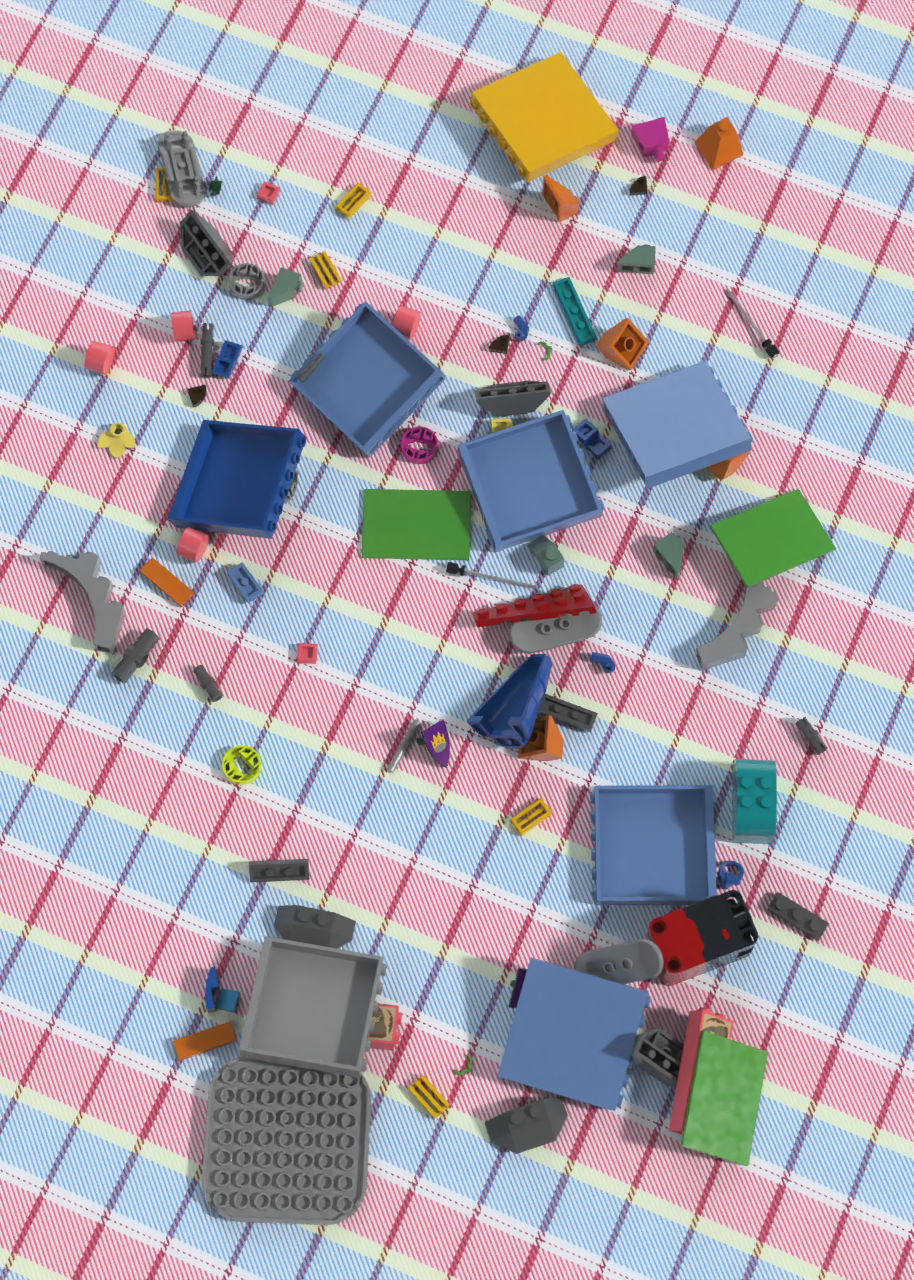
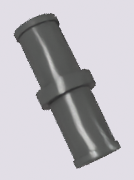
M204 665L194 668L193 672L201 682L200 686L202 689L207 691L213 702L219 701L223 694L216 686L215 679L210 677Z
M806 716L795 723L804 734L806 742L809 741L817 755L828 749L819 737L818 730H814Z

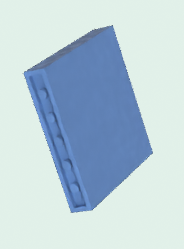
M365 301L363 304H359L354 313L342 322V326L338 330L330 334L329 339L324 344L318 346L316 353L312 357H308L299 370L292 373L289 382L370 458L446 379V376ZM321 353L325 358L317 366V369L304 383L300 381L297 377Z
M705 361L602 398L603 410L647 489L751 451L753 437L750 431H746L743 419H739L735 406H731L728 394L723 392L719 379H715L712 367H708Z
M564 410L458 445V454L495 552L602 516L604 504L601 499L598 500L596 494L598 493L595 482H591L590 468L588 465L585 466L583 450L578 448L576 443L578 442L577 434L575 431L572 432L570 427L572 425L569 415L565 414Z
M606 785L594 787V792H590V804H594V811H591V823H594L595 830H591V842H595V849H591V860L595 861V868H592V880H596V887H592V899H596V905H693L717 895L713 785Z
M531 957L497 1077L616 1111V1107L621 1108L624 1097L620 1095L622 1087L626 1088L628 1083L627 1068H632L633 1065L631 1053L638 1039V1028H643L646 1017L642 1016L644 1008L648 1009L651 997L648 996L649 991Z

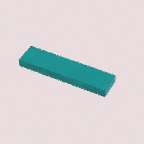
M570 277L552 282V286L579 346L597 341V336Z

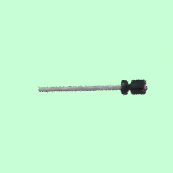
M727 289L728 295L763 341L761 346L767 348L765 351L770 358H776L780 353L775 345H770L772 343L771 339H765L731 291Z
M448 562L446 573L454 575L460 572V576H464V573L528 588H536V585L466 570L465 565L459 568L458 564Z

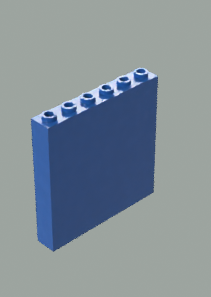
M203 420L167 519L176 528L186 529L190 527L200 531L272 539L307 437L297 428Z

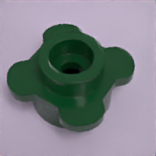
M218 176L215 177L214 181H210L209 191H212L211 197H213V194L219 195L222 181L217 180Z

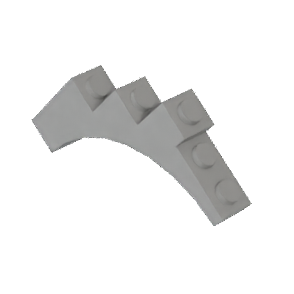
M53 551L41 552L39 559L43 566L56 569L69 576L88 595L95 614L94 648L97 651L114 654L126 611L120 602H109L113 590L111 580L103 576L97 578L101 565L99 556L93 552H80L77 559L75 556H61Z
M763 581L748 588L745 586L744 602L733 623L712 641L696 648L695 654L701 670L745 657L748 644L743 638L760 633L763 620L758 614L774 610L778 602L777 594L775 591L772 592L770 586L764 587Z

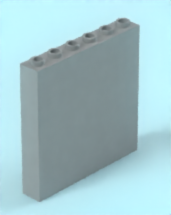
M265 936L239 1046L240 1057L361 1078L362 1071L365 1072L367 1067V1059H364L365 1053L370 1052L371 1040H368L369 1034L373 1033L375 1028V1021H372L373 1014H377L379 1002H376L377 995H381L383 983H380L381 976H385L387 964H384V957Z

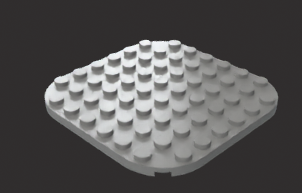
M238 1057L227 1062L214 1075L208 1091L202 1187L210 1206L222 1217L235 1222L333 1225L351 1217L361 1206L367 1190L371 1093L365 1077L362 1074L361 1078L245 1057Z

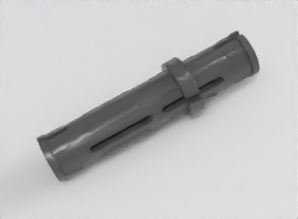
M203 323L202 338L200 339V344L202 345L200 377L205 378V371H207V378H211L212 348L215 344L213 339L214 324L209 323V330H207V323Z

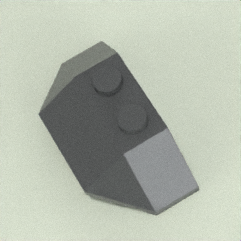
M191 210L180 222L182 250L201 276H222L233 264V252L214 226L194 210Z
M528 380L492 384L475 390L476 402L496 417L532 413L551 395L547 381Z
M299 905L278 906L274 922L275 928L285 940L336 949L352 941L356 924L355 920L338 913Z
M655 1027L638 1036L631 1053L633 1063L660 1082L676 1088L684 1044L660 1027Z
M559 1096L542 1099L504 1112L484 1122L491 1143L519 1154L556 1141L568 1114L562 1097Z

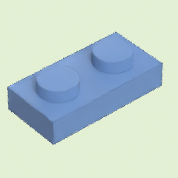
M243 562L227 571V575L248 604L264 594V591Z

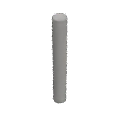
M414 719L387 767L389 772L393 773L417 732L421 724L420 721Z

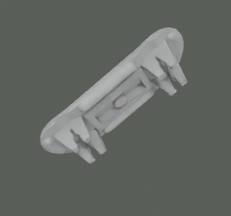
M167 131L159 137L158 146L170 195L180 206L194 207L203 200L205 187L193 139L188 135L187 131Z
M596 607L597 613L595 614L583 611L579 612L580 615L578 616L566 613L560 618L530 621L529 618L520 619V622L512 624L509 638L517 650L526 654L557 648L594 637L601 628L602 614Z
M639 939L586 951L577 958L574 970L618 983L628 984L657 977L663 969L664 961L662 953L655 943L647 939Z

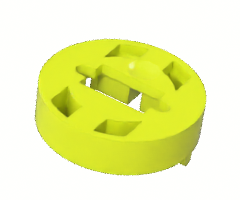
M238 745L226 752L222 760V768L230 782L236 785H247L258 778L261 773L262 763L256 750L246 745ZM234 757L242 758L251 768L249 771L251 775H243L234 765Z

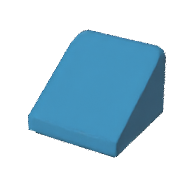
M221 989L216 1009L235 1013L240 998V991Z

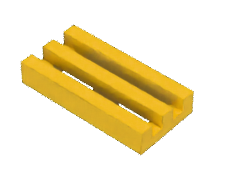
M156 168V203H160V201L167 202V200L174 202L171 195L167 196V179L164 168ZM160 172H163V196H160Z
M357 182L335 206V210L340 211L343 216L345 215L347 219H350L372 196V192ZM359 189H361V191H360L356 196H354V197L351 199V201L346 205V207H345V208H342V207L346 204V202H347Z
M323 251L320 255L319 253L316 254L314 258H309L325 289L342 282L326 251ZM323 258L325 259L327 265L329 266L336 280L332 278L330 272L328 271L326 265L322 260ZM317 261L321 265L330 283L326 282L324 276L322 275L320 269L316 264Z
M539 798L512 817L509 822L513 824L519 835L523 836L551 816L553 812L543 799ZM538 805H542L541 808H539L537 811L532 813L530 816L525 818L520 823L516 822L521 817H523L531 810L536 808ZM546 810V813H544L543 815H541L539 818H537L536 820H534L532 823H530L529 825H527L525 828L521 829L522 826H524L526 823H528V822L531 821L533 818H535V817L538 816L540 813H542L543 811Z
M424 1075L420 1076L418 1080L408 1087V1090L434 1119L450 1106ZM424 1082L444 1106L441 1107L420 1083ZM416 1087H418L422 1091V1093L429 1099V1101L437 1108L438 1111L436 1113L417 1093V1091L415 1090Z

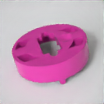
M422 426L407 430L401 439L403 456L414 464L430 462L438 452L437 436L432 430ZM413 441L427 444L431 450H416L408 444Z

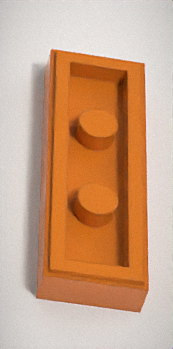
M153 557L139 570L142 575L180 607H183L194 595V591Z
M231 1021L174 1040L173 1044L179 1061L236 1042L237 1039Z

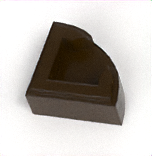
M646 176L639 177L631 185L629 196L647 195Z
M502 335L492 341L489 346V352L507 354L510 335Z
M206 384L188 389L193 408L199 406L204 401L207 394Z

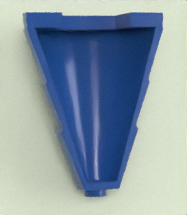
M532 654L470 716L467 723L471 728L484 738L487 735L489 738L494 739L493 743L512 749L524 747L531 737L538 710L543 700V694L547 690L552 669L550 657L546 654Z

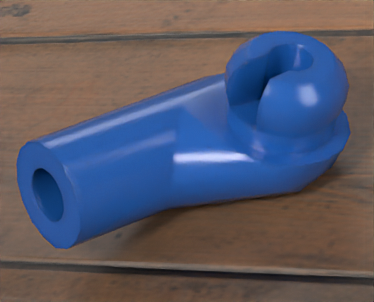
M518 315L513 319V322L518 327L515 338L518 341H524L528 337L530 328L523 318Z
M592 652L591 661L600 663L606 673H612L615 670V664L609 655Z

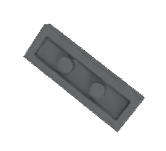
M543 694V700L538 710L539 714L544 716L550 715L555 720L590 733L598 715L594 711L547 694Z
M309 860L249 861L250 883L309 880Z
M779 892L776 893L767 908L771 913L819 941L829 925V922Z

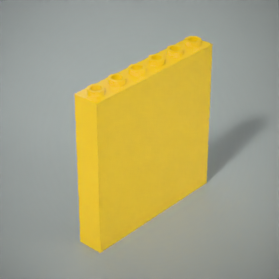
M562 52L475 90L471 94V108L478 113L481 122L488 127L491 136L495 137L500 149L505 151L509 161L515 165L519 175L526 182H530L616 141L619 132L616 125Z

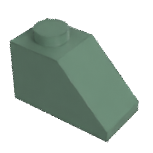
M648 244L637 245L618 261L617 272L654 274L656 246Z
M281 267L267 296L268 306L273 307L296 298L297 293L301 292L304 286L302 275Z
M671 532L654 544L653 553L677 580L681 573L683 541L679 536H675Z
M542 536L528 544V547L547 576L564 567V557L556 545L547 537Z

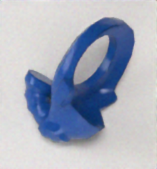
M735 861L723 862L717 872V878L720 879L723 890L733 885H739L744 875L742 866ZM728 865H733L738 868L739 874L733 877L731 872H724V868Z

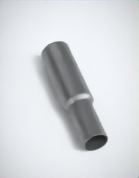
M320 353L297 378L304 383L325 357Z

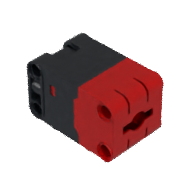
M730 890L652 920L645 939L655 943L662 953L664 963L663 969L659 974L662 983L666 986H673L750 956L758 940V932L742 895L736 890ZM729 897L735 898V899L737 900L738 904L736 903V901H735L734 899H728V898H729Z

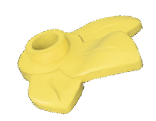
M114 423L109 428V431L101 434L98 440V448H109L114 458L122 456L126 448L135 447V438L128 432L127 427L123 423ZM118 430L122 431L121 434H115V433H116V431H118Z

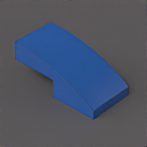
M225 340L220 355H217L211 373L229 379L238 362L243 346Z
M587 419L572 430L576 432L580 442L598 460L612 449V444L601 436L599 430Z
M211 967L205 987V1004L208 1013L216 1011L213 992L220 990L215 967Z

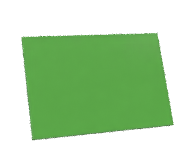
M364 489L362 558L469 561L471 491Z
M799 489L710 525V529L746 588L836 550L835 545Z
M707 1031L701 1032L681 1140L682 1147L743 1166L749 1165L768 1056L767 1051Z

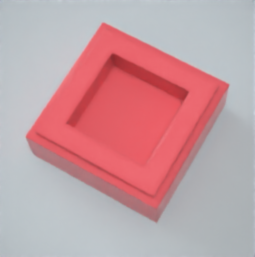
M264 181L256 197L273 205L281 189Z
M298 643L297 663L316 664L318 644Z

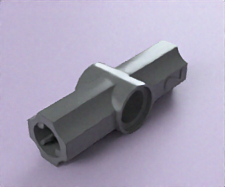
M146 628L136 642L127 647L123 654V659L112 671V675L120 682L126 683L136 669L141 668L145 664L149 652L160 640L159 636Z

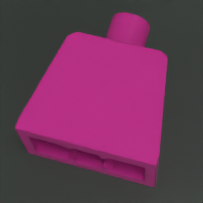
M665 117L632 125L631 136L643 156L653 155L656 162L664 160V152L668 151L669 148Z

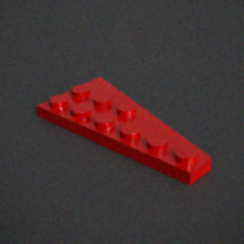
M573 584L569 588L554 589L550 593L535 594L531 598L516 599L512 603H501L489 609L482 608L472 614L476 626L484 627L500 625L506 620L518 623L523 618L535 621L560 618L566 613L578 616L580 615L579 612L589 611L590 614L597 612L582 584Z

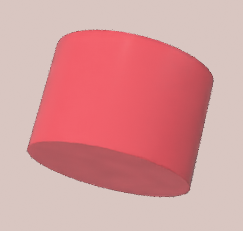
M401 305L396 312L392 326L405 338L412 340L419 326L421 312Z
M192 311L171 312L174 341L195 340Z
M92 341L86 352L85 369L106 375L114 360V347Z
M190 527L186 528L178 543L177 555L198 563L206 551L209 535Z

